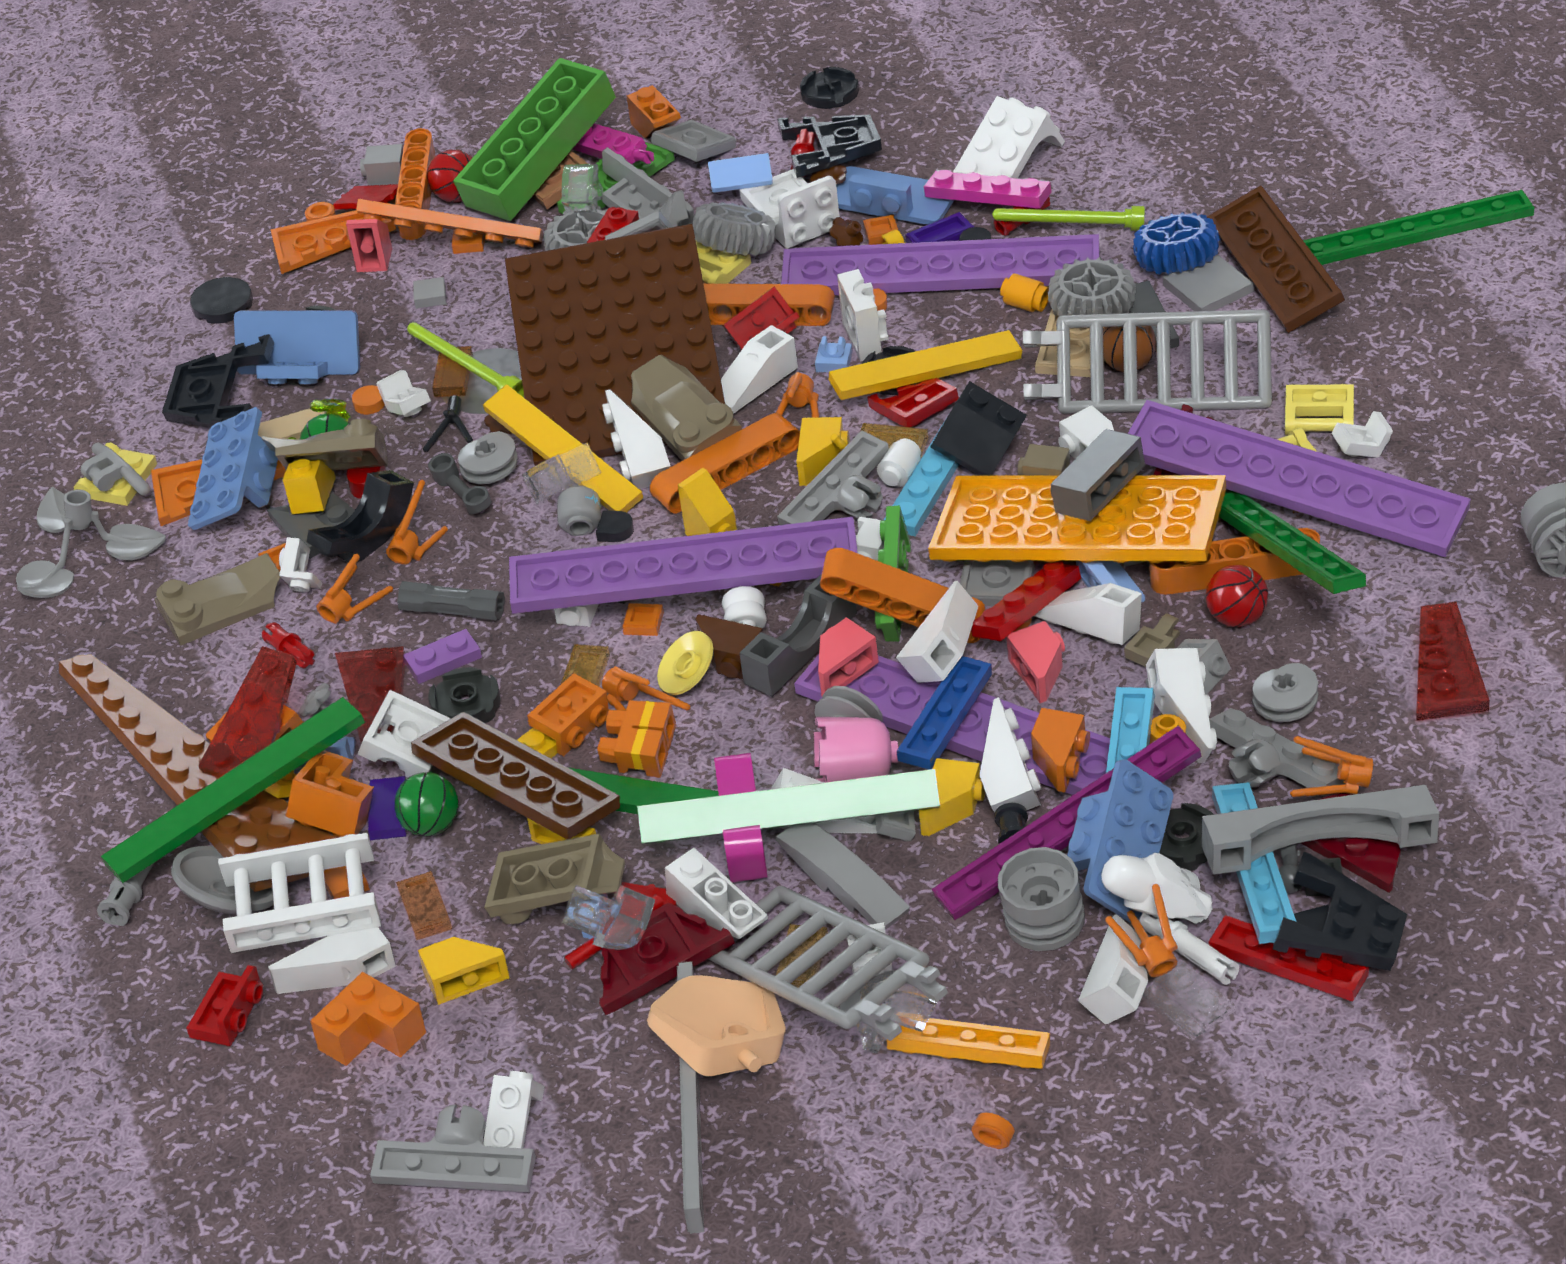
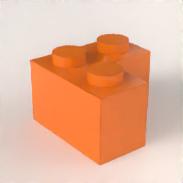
M323 750L311 758L293 778L286 817L297 820L304 826H314L329 831L336 837L359 834L367 823L374 787L349 779L353 763L352 759Z
M361 972L310 1020L318 1050L345 1066L372 1041L401 1058L426 1034L419 1003L364 972Z

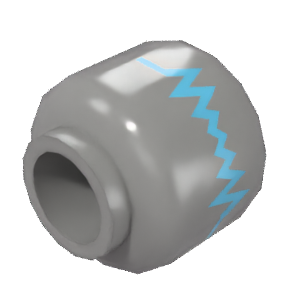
M581 485L570 487L561 492L557 499V519L560 527L573 536L588 535L592 530H595L601 520V502L597 492Z

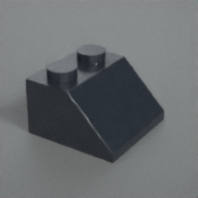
M969 381L930 447L978 476H992L1027 415Z

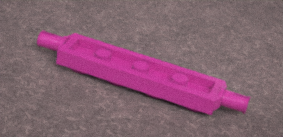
M595 123L572 149L602 159V151L608 147L616 154L622 155L630 164H633L635 161L651 164L650 161L653 162L654 153L646 151L647 145L643 138Z

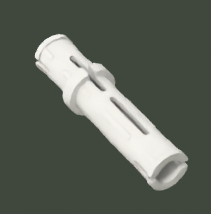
M1142 913L1139 921L1144 930L1153 936L1158 935L1163 939L1159 917H1151L1148 914ZM1168 918L1172 936L1178 946L1175 950L1176 952L1214 976L1224 985L1231 983L1230 979L1225 977V974L1232 980L1236 978L1239 972L1237 962L1224 956L1187 930L1188 927L1182 922H1174Z

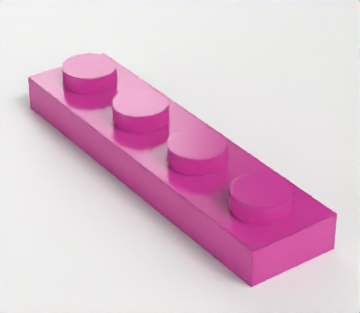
M950 170L935 171L924 185L925 197L1030 208H1041L1052 193L1049 181H1038L1035 178H1009L1005 175L986 176L975 172L967 174L955 173Z

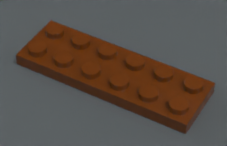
M1262 185L1207 216V218L1213 219L1216 230L1219 232L1220 240L1248 279L1254 283L1256 290L1288 333L1345 301L1341 290Z
M465 712L456 715L411 742L413 755L567 840L620 808V795Z

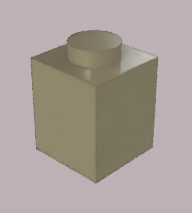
M1029 444L1025 457H1020L1018 475H1060L1070 465L1069 448Z

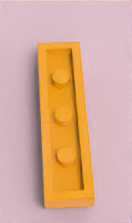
M895 1014L893 1019L894 1023L900 1025L902 1032L891 1041L887 1039L888 1050L902 1051L908 1054L920 1053L948 1059L959 1058L980 1061L982 1063H999L1019 1066L1021 1068L1038 1069L1043 1068L1050 1048V1033L903 1014Z

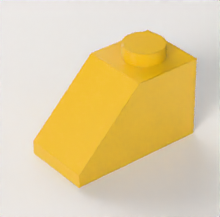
M842 417L802 418L796 460L799 486H807L841 452L831 441L830 437L832 434L836 433L847 445L850 443L849 431H843Z
M299 459L288 464L283 477V484L292 514L325 510L336 477L334 471L322 460L310 461L308 459Z
M701 468L678 484L685 535L692 536L737 530L733 508L706 469Z
M936 758L933 769L936 771L940 807L919 810L922 836H930L974 814L977 801H983L986 793L980 778L979 763Z
M451 937L418 950L424 976L438 1005L510 978L505 955L501 948Z

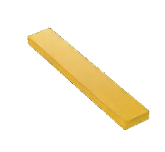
M1007 330L829 371L828 380L840 400H845L933 378L1018 360L1022 358V348L1011 332Z
M506 384L483 404L485 412L576 485L585 486L597 492L601 505L606 509L627 513L643 499V493L640 489L509 385Z

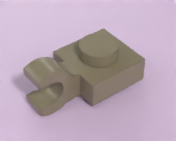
M1166 613L1154 629L1143 626L1124 647L1125 658L1146 667L1154 649H1174V641L1180 635V631L1174 629V626L1179 622V618Z

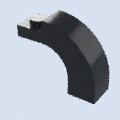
M392 470L367 473L362 498L352 515L338 525L308 530L306 542L319 549L318 552L324 556L339 557L349 563L353 555L358 554L360 556L358 562L364 560L386 543L400 525L410 502L414 482Z

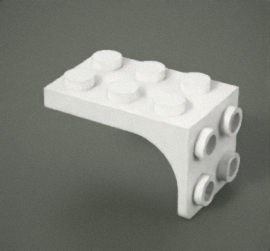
M997 96L953 172L965 174L975 172L986 176L1005 175L1009 178H1018L1035 147L1041 140L1060 147L1063 146L1065 140L1059 133L1060 129L1050 119L1051 115L1043 108L1035 106L1032 109L1015 98L1007 100Z
M794 169L772 177L773 184L740 189L741 200L748 208L763 211L765 215H769L776 222L775 238L785 249L828 233L829 229L833 226V220L836 217H840L836 181L832 176H826L807 183L802 177L797 178Z

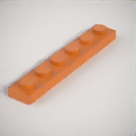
M358 199L356 208L360 215H364L363 220L379 219L382 221V218L394 220L395 226L412 228L413 223L425 225L424 230L442 233L443 228L455 230L454 235L473 238V233L485 235V240L503 243L504 238L516 240L515 245L533 248L534 243L542 244L544 234L543 230L537 227Z

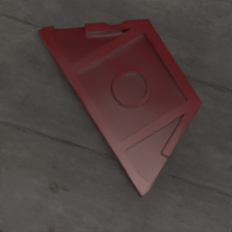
M1337 793L1321 799L1348 796L1353 794ZM1360 837L1326 838L1301 842L1302 845L1326 858H1340L1343 868L1390 893L1393 890L1394 877L1401 857V848L1398 843Z
M667 903L603 939L601 955L604 963L601 966L600 978L603 983V998H600L599 1004L604 1014L608 1015L675 978L679 963L692 962L694 967L733 945L735 942L731 933L725 928L719 931L707 925L705 919L694 914H686L683 912V909Z

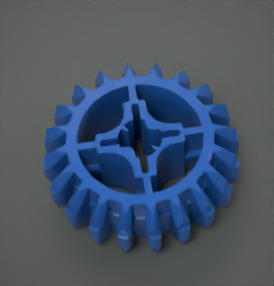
M1182 212L1176 215L1171 213L1170 216H1160L1159 219L1149 220L1148 224L1140 226V229L1134 233L1133 251L1139 266L1145 268L1148 272L1155 271L1156 274L1167 272L1170 275L1173 272L1193 271L1195 267H1203L1205 262L1212 261L1213 256L1218 254L1219 232L1216 230L1213 219L1207 218L1206 215L1201 214L1197 216L1194 212L1190 214Z

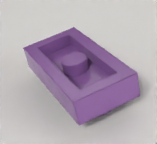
M464 629L403 655L405 665L417 683L420 684L480 659L482 655L477 643L467 629Z

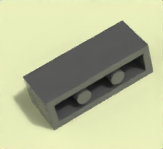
M1105 429L1050 484L1055 513L1091 521L1145 466L1141 437Z

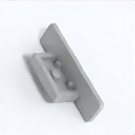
M608 147L602 151L603 171L618 182L602 193V202L608 207H621L638 211L639 219L660 210L673 194L666 186L660 185L643 170L636 168L626 161L622 155L616 154ZM685 201L688 219L681 220L682 225L692 224L694 209L687 201Z

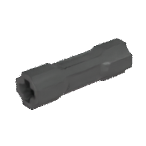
M402 581L398 589L397 603L399 610L446 613L489 620H500L504 612L505 596L504 592L433 586L427 583Z

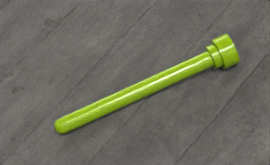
M1131 206V209H1125V212L997 208L993 211L992 216L996 221L1124 224V228H1130V231H1138L1140 226L1144 225L1145 209L1144 206Z
M412 322L408 325L407 331L409 334L497 387L498 391L507 384L524 397L522 380L514 375L502 376L419 324Z

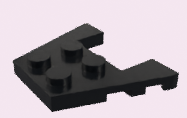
M871 115L832 116V122H816L815 117H803V123H789V118L777 119L782 140L797 138L801 129L805 128L808 132L815 134L819 151L791 155L792 166L797 178L882 150L881 138Z
M271 335L258 337L260 342L247 347L244 342L234 345L231 352L216 357L215 353H211L177 365L162 410L165 419L171 422L211 428L217 422H222L236 416L240 412L252 409L250 403L227 406V402L238 367L269 364L274 346Z
M1303 852L1293 882L1331 897L1321 931L1283 917L1272 949L1287 953L1289 947L1304 949L1305 956L1320 958L1322 953L1343 956V963L1391 971L1396 960L1407 914L1313 855Z

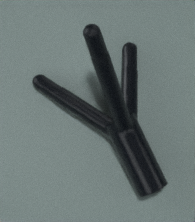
M453 395L449 398L447 410L443 411L445 418L423 447V452H428L449 423L456 424L467 443L473 442L471 435L459 417L461 398L459 396Z

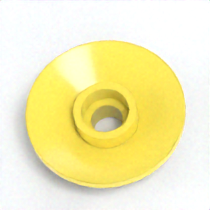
M701 631L688 632L679 637L668 648L660 662L657 674L659 687L669 695L683 694L702 679L710 666L713 656V643L708 635Z

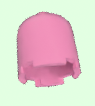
M859 717L815 718V725H817V728H821V732H814V767H819V775H822V778L816 780L826 783L889 775L891 763H898V742L890 740L889 730L880 720Z

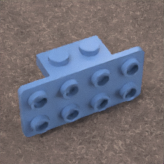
M853 166L846 167V180L843 183L836 184L839 209L876 216L894 215V218L898 220L926 225L943 219L954 201L925 197L924 185L928 181L926 179Z
M241 310L234 314L235 345L244 342L247 347L260 342L258 337L270 334L274 341L269 364L238 367L237 371L240 374H257V379H268V384L287 383V379H298L299 384L318 383L319 378L326 375H353L360 370L358 315L353 310Z
M257 407L240 412L236 416L222 422H217L210 428L205 453L202 457L199 478L196 483L194 500L190 509L188 526L191 529H200L237 513L241 509L244 496L258 508L269 503L278 458L275 452L270 450L258 435L262 411Z
M1122 759L1115 763L1108 791L1082 798L1077 810L1078 816L1073 835L1069 841L1067 856L1073 860L1078 871L1088 869L1084 883L1085 894L1130 922L1127 916L1128 911L1132 910L1138 919H1140L1142 912L1124 906L1123 898L1114 895L1105 888L1102 883V870L1104 864L1113 856L1127 855L1145 858L1153 853H1160L1173 800V792L1169 787L1130 761Z

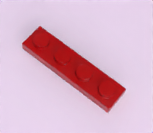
M1062 561L1046 563L1040 571L1032 577L1025 579L1023 584L1014 591L1004 595L1001 601L993 607L986 609L980 617L974 620L971 628L972 637L1002 641L1081 579L1079 566L1067 565Z
M1227 915L1223 917L1208 941L1211 947L1231 960L1352 1002L1369 976V967L1343 963V956L1322 953L1320 958L1305 956L1304 949L1289 947L1287 953L1273 950L1274 943L1259 944L1253 924Z

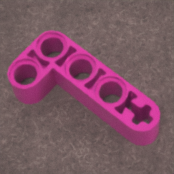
M751 753L714 758L719 796L756 791ZM760 825L723 830L730 881L734 883L768 878Z

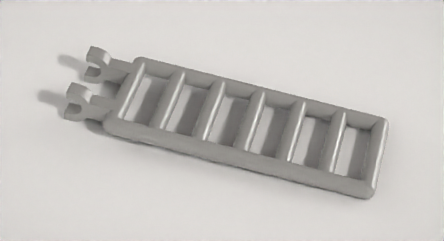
M1264 309L1062 315L1056 321L1057 331H1023L1024 348L1057 346V384H1023L1025 400L1058 399V410L1062 414H1075L1091 405L1100 413L1140 412L1146 400L1179 410L1185 404L1191 406L1193 411L1267 409L1272 404L1270 313ZM1237 323H1257L1258 396H1238ZM1203 324H1223L1225 397H1205ZM1170 325H1190L1191 398H1171ZM1136 326H1156L1158 398L1138 399ZM1103 327H1123L1124 399L1104 400ZM1070 328H1090L1091 400L1071 401Z
M780 885L755 904L766 914L781 902L789 906L732 952L728 953L722 950L708 958V960L844 1029H850L861 1021L875 1028L881 1036L890 1041L899 1035L902 1029L900 1025L894 1023L889 1018L894 1014L892 1007L886 1004L879 1005L905 983L920 989L929 999L938 1002L948 994L946 987L935 980L940 976L939 970L933 966L926 967L929 963L927 953ZM804 912L811 915L807 921L755 963L750 964L745 961ZM827 923L835 927L776 976L768 973L770 969ZM849 935L859 938L799 988L791 984ZM873 946L882 949L881 952L824 999L814 996ZM898 957L907 961L847 1012L838 1008Z

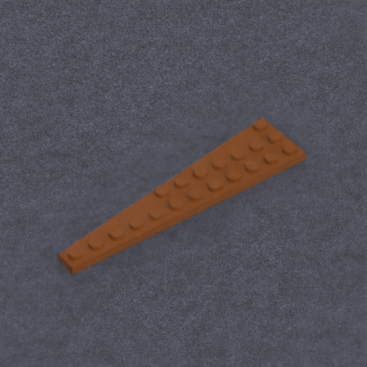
M92 654L76 655L73 658L59 661V674L177 806L238 766L209 744L202 735L192 731ZM265 790L201 831L224 858L236 854H248L337 838L323 829L314 826H304L297 820L286 817L288 802L282 798L274 797ZM309 872L287 876V883L309 877ZM272 879L249 883L250 888L254 892L271 888Z

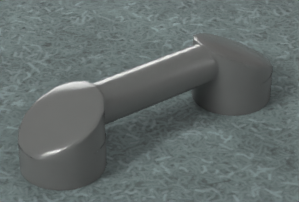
M441 453L429 461L428 467L435 482L441 486H449L463 499L468 514L480 513L490 506L492 500L485 487L474 486L469 488L459 478V471L452 455Z

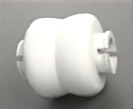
M740 586L729 590L722 599V607L725 612L723 620L764 628L767 616L764 610L765 598L763 593L752 586Z

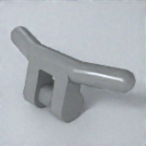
M97 442L93 444L92 452L96 456L82 464L81 473L88 480L93 481V484L100 491L110 490L115 481L123 477L140 495H147L150 492V486L118 454L102 443Z

